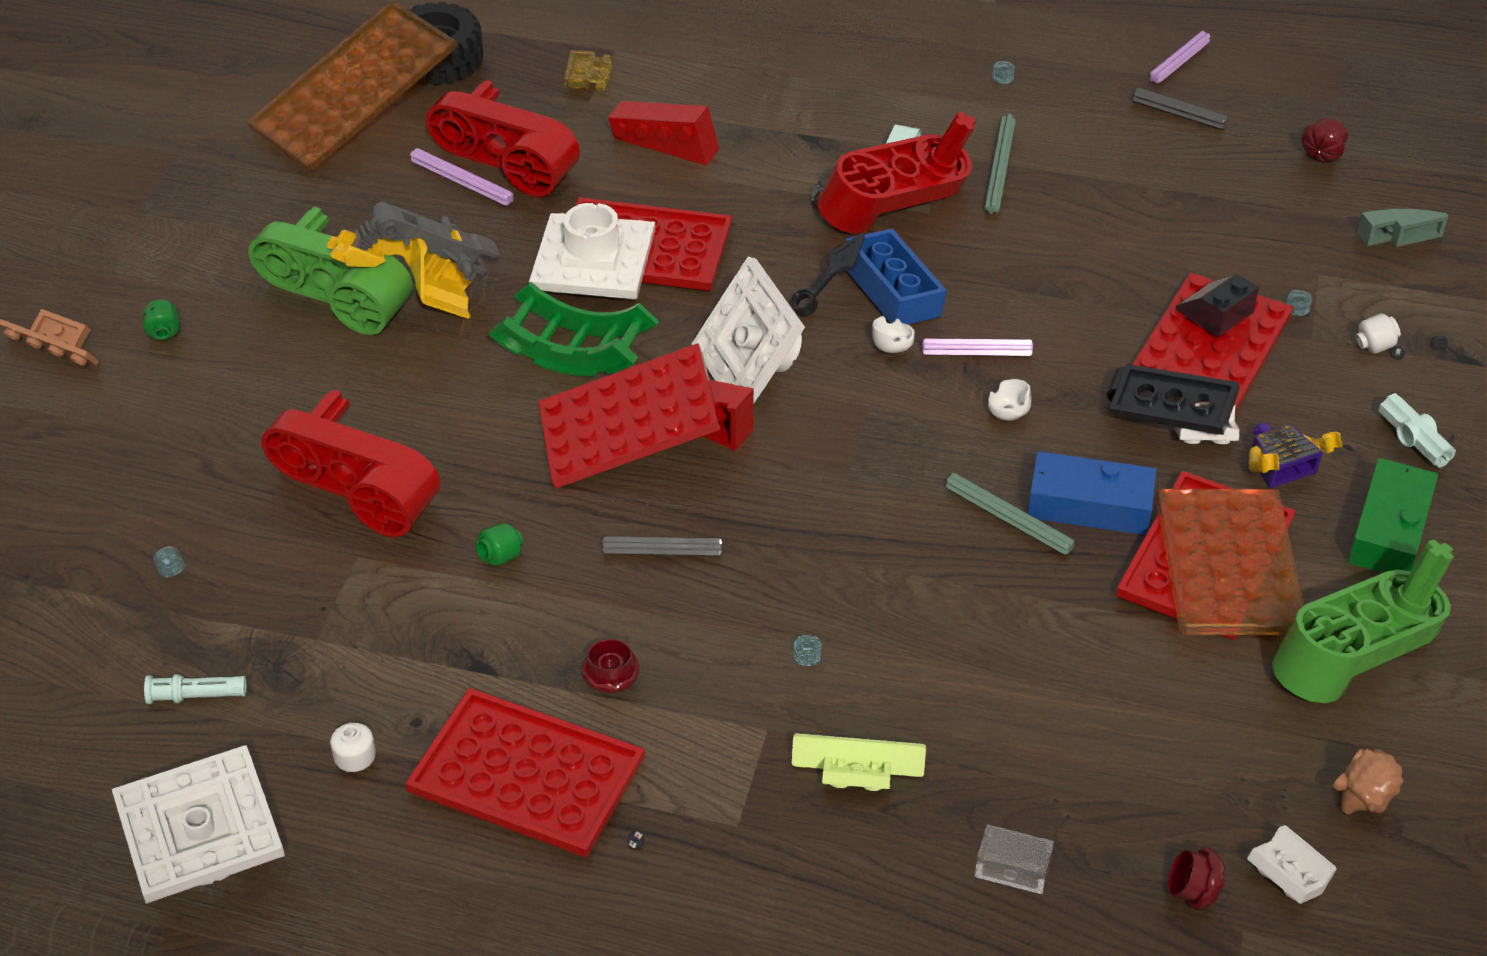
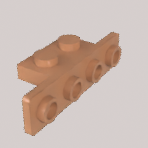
M43 309L40 310L30 330L0 319V327L4 329L3 334L15 341H19L20 338L25 339L28 345L39 350L42 346L46 347L48 352L60 358H63L65 354L70 356V360L81 366H85L86 363L97 366L99 363L89 352L81 349L91 330L84 324Z

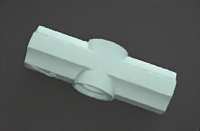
M1396 393L1389 395L1380 404L1378 411L1397 429V436L1404 446H1415L1438 468L1447 465L1454 458L1456 450L1437 432L1436 423L1430 415L1425 413L1419 415Z

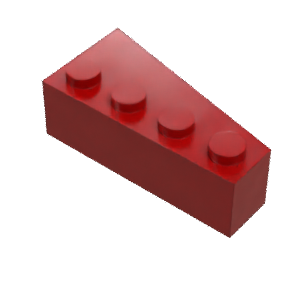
M621 101L608 116L614 139L706 166L720 149L708 106Z
M709 380L721 430L702 437L736 451L754 430V388Z

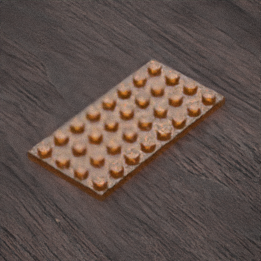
M391 0L252 116L247 123L252 130L312 172L458 46L453 38L394 0Z

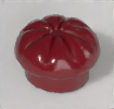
M1322 118L1304 129L1301 143L1305 152L1311 158H1315L1319 162H1334L1344 153L1348 132L1339 121L1332 118Z
M604 639L593 644L588 650V656L582 665V674L586 683L591 688L602 693L611 694L624 691L632 686L638 677L640 667L638 659L629 645L616 639Z
M1203 847L1197 851L1183 850L1178 854L1169 871L1167 886L1169 894L1185 899L1188 906L1193 909L1209 907L1217 901L1220 891L1224 886V863L1218 853L1208 847Z

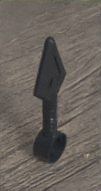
M860 233L828 253V268L815 281V284L809 289H800L793 294L790 303L799 316L805 317L814 313L818 307L816 297L837 273L853 269L865 239L864 233ZM805 298L810 299L806 306L798 307L800 301Z

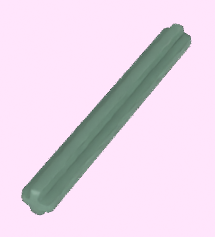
M952 473L946 481L947 489L1064 555H1068L1072 551L1075 541L1071 537L957 473Z

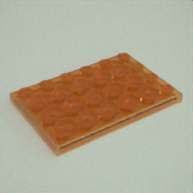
M1158 489L1156 498L1180 635H1285L1298 610L1305 604L1279 490Z

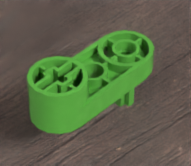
M313 207L296 225L276 221L267 224L249 245V258L261 277L281 289L329 303L337 318L348 328L360 334L374 335L380 333L413 293V282L409 272L392 255H384L385 262L376 267L346 266L344 262L331 258L330 254L333 249L328 248L326 245L331 236L321 233L329 224V218L323 215L322 210L318 207Z
M1430 540L1412 571H1387L1304 605L1298 610L1274 655L1272 667L1277 679L1285 688L1303 699L1318 703L1334 702L1344 695L1354 676L1430 643L1437 637L1450 615V602L1438 584L1454 558L1451 554L1453 551L1451 546L1447 543L1439 544L1436 540Z

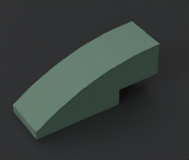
M1385 209L1364 212L1361 215L1357 234L1367 246L1391 241L1395 247L1443 237L1448 215L1443 212L1420 209Z

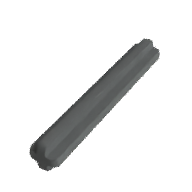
M1137 88L1133 95L1134 102L1222 130L1227 124L1228 117L1226 115L1142 88Z
M604 536L602 550L605 554L720 556L722 554V539L710 537Z

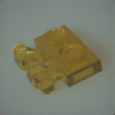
M571 50L564 76V87L589 88L590 82L596 83L597 90L603 91L605 86L609 84V73L613 67L612 57L606 54L602 58L595 57V52Z

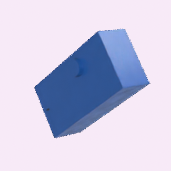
M893 228L865 234V239L852 270H848V273L889 322L893 323L896 319H899L901 323L908 325L941 317L947 290ZM854 237L846 238V242Z
M1037 451L1028 514L1038 520L1147 535L1152 513L1157 468Z

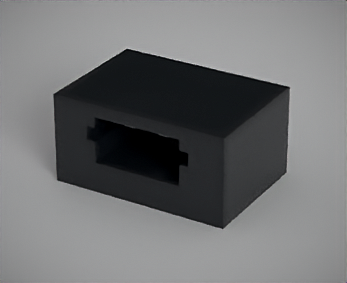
M1433 336L1431 347L1446 349L1447 337Z

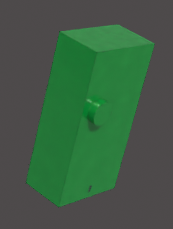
M1378 458L1348 563L1381 573L1392 570L1412 571L1439 473Z

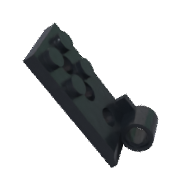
M1126 364L1125 367H1119L1115 370L1106 396L1111 402L1110 412L1118 414L1123 418L1224 435L1240 387L1239 382ZM1143 391L1153 392L1150 397L1139 396ZM1171 396L1181 397L1177 402L1167 401ZM1202 400L1210 402V404L1206 407H1198L1195 405L1196 403Z

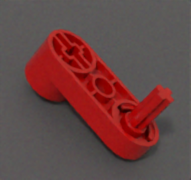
M485 80L471 94L458 91H450L443 94L427 112L426 126L435 143L442 149L453 155L502 169L510 183L519 191L529 196L544 197L549 195L578 162L580 157L578 140L563 123L547 116L495 102L500 92L499 89L493 87V82Z
M959 112L955 115L943 136L927 134L850 151L841 155L817 198L818 209L821 215L832 226L841 231L852 234L864 233L872 228L879 214L955 195L959 192L972 170V161L963 147L975 129V119L972 116H966L964 112Z
M337 390L327 393L310 414L292 409L283 411L261 436V446L265 456L274 467L296 481L346 497L356 517L368 528L384 536L394 538L404 536L440 491L441 481L437 470L418 451L408 446L336 423L349 408L350 404L348 399L342 398L341 392Z

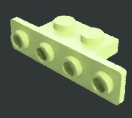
M796 733L793 736L792 765L823 769L822 783L830 784L836 788L858 786L870 791H878L890 788L891 774L924 776L926 745Z

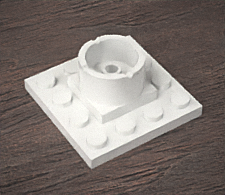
M593 203L577 205L571 208L567 214L551 213L529 283L532 282L542 291L637 299L655 233V222L618 219L617 213L611 207L599 203L598 205Z
M747 257L697 334L692 345L699 343L705 365L715 381L754 388L755 403L773 374L788 370L792 366L793 360H796L801 349V333L805 326L758 260Z
M247 745L112 789L145 903L199 885L212 884L216 880L221 881L231 874L285 856Z

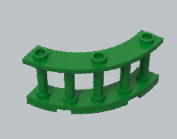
M530 282L514 295L522 305L511 319L508 316L491 329L488 335L515 355L519 356L522 353L534 359L533 364L542 368L574 376H594L598 372L616 373L633 365L638 356L629 349L637 334L653 328L659 321L640 303L617 312H592L578 309L556 300ZM530 311L548 320L539 336L521 327ZM558 326L576 332L568 346L549 341ZM587 335L603 337L598 346L580 347Z

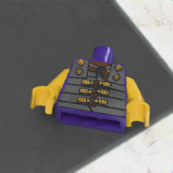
M1262 422L1253 430L1255 437L1253 446L1249 450V469L1255 473L1260 472L1269 488L1315 474L1318 471L1322 453L1326 452L1328 454L1333 452L1334 448L1342 447L1340 433L1329 432L1324 434L1322 438L1313 439L1301 434L1292 425L1272 429L1266 422Z

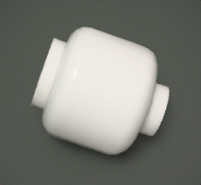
M1380 313L1363 320L1359 324V333L1355 336L1361 349L1366 348L1370 353L1378 354L1394 347L1401 333L1396 320L1392 316L1388 317Z
M360 723L344 724L332 734L330 741L335 764L340 769L347 772H357L364 770L372 764L375 759L376 748L372 732L366 725Z

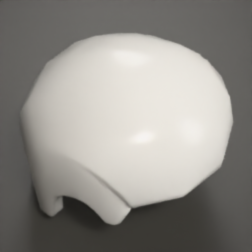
M884 316L873 320L872 339L879 350L887 353H899L909 349L914 343L915 331L910 325L901 323L899 319H896L893 323H887Z
M1019 379L1000 382L999 390L996 393L990 392L989 411L998 419L1014 421L1023 417L1031 407L1032 395L1030 385L1026 381Z

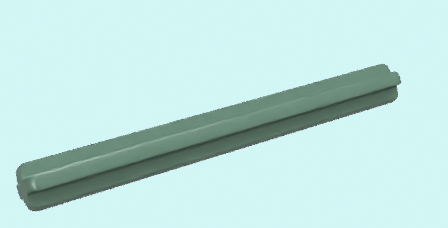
M1009 113L1007 116L1001 117L984 208L988 210L990 215H993V212L998 213L1000 211L1016 119L1012 118L1013 115Z

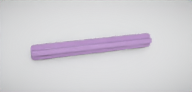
M416 148L410 154L413 163L500 204L508 206L514 200L513 192L424 150Z

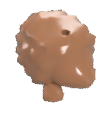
M1360 749L1354 755L1345 773H1342L1333 785V789L1336 791H1343L1341 800L1342 811L1346 815H1350L1355 811H1368L1371 814L1384 812L1392 798L1400 793L1403 783L1402 767L1395 761L1392 755L1380 749Z

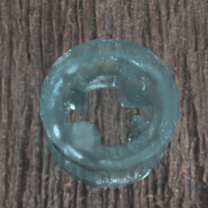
M1008 61L996 62L993 65L992 79L1002 84L1010 83L1014 79L1015 66Z
M1303 290L1289 292L1286 304L1293 306L1292 315L1304 316L1308 314L1312 303V296Z
M172 546L160 549L153 558L158 573L164 577L177 575L183 570L185 565L180 551Z
M802 635L796 638L793 646L794 660L802 666H813L819 663L822 655L821 641L813 635Z

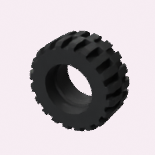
M430 2L422 6H413L411 10L406 9L401 13V16L398 15L389 28L388 35L394 68L401 76L407 77L411 82L415 83L417 81L421 85L433 84L434 86H440L442 83L452 84L456 80L461 81L467 75L473 74L482 62L483 43L480 22L472 12L465 7L460 8L457 4L452 3L449 5L446 2L432 4Z

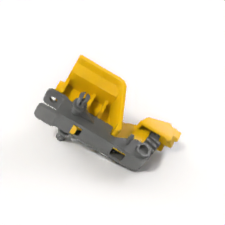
M379 202L373 207V219L371 221L365 220L367 227L362 224L360 225L362 232L356 229V233L344 229L338 237L331 236L327 242V247L333 249L330 254L331 258L344 262L346 266L376 267L385 262L384 255H401L410 267L416 281L415 287L422 303L466 319L470 318V314L468 312V296L465 289L473 282L476 273L485 275L487 272L483 260L479 257L480 254H486L497 258L500 254L496 244L491 239L476 233L469 234L458 230L457 226L452 224L449 216H442L439 222L386 202Z

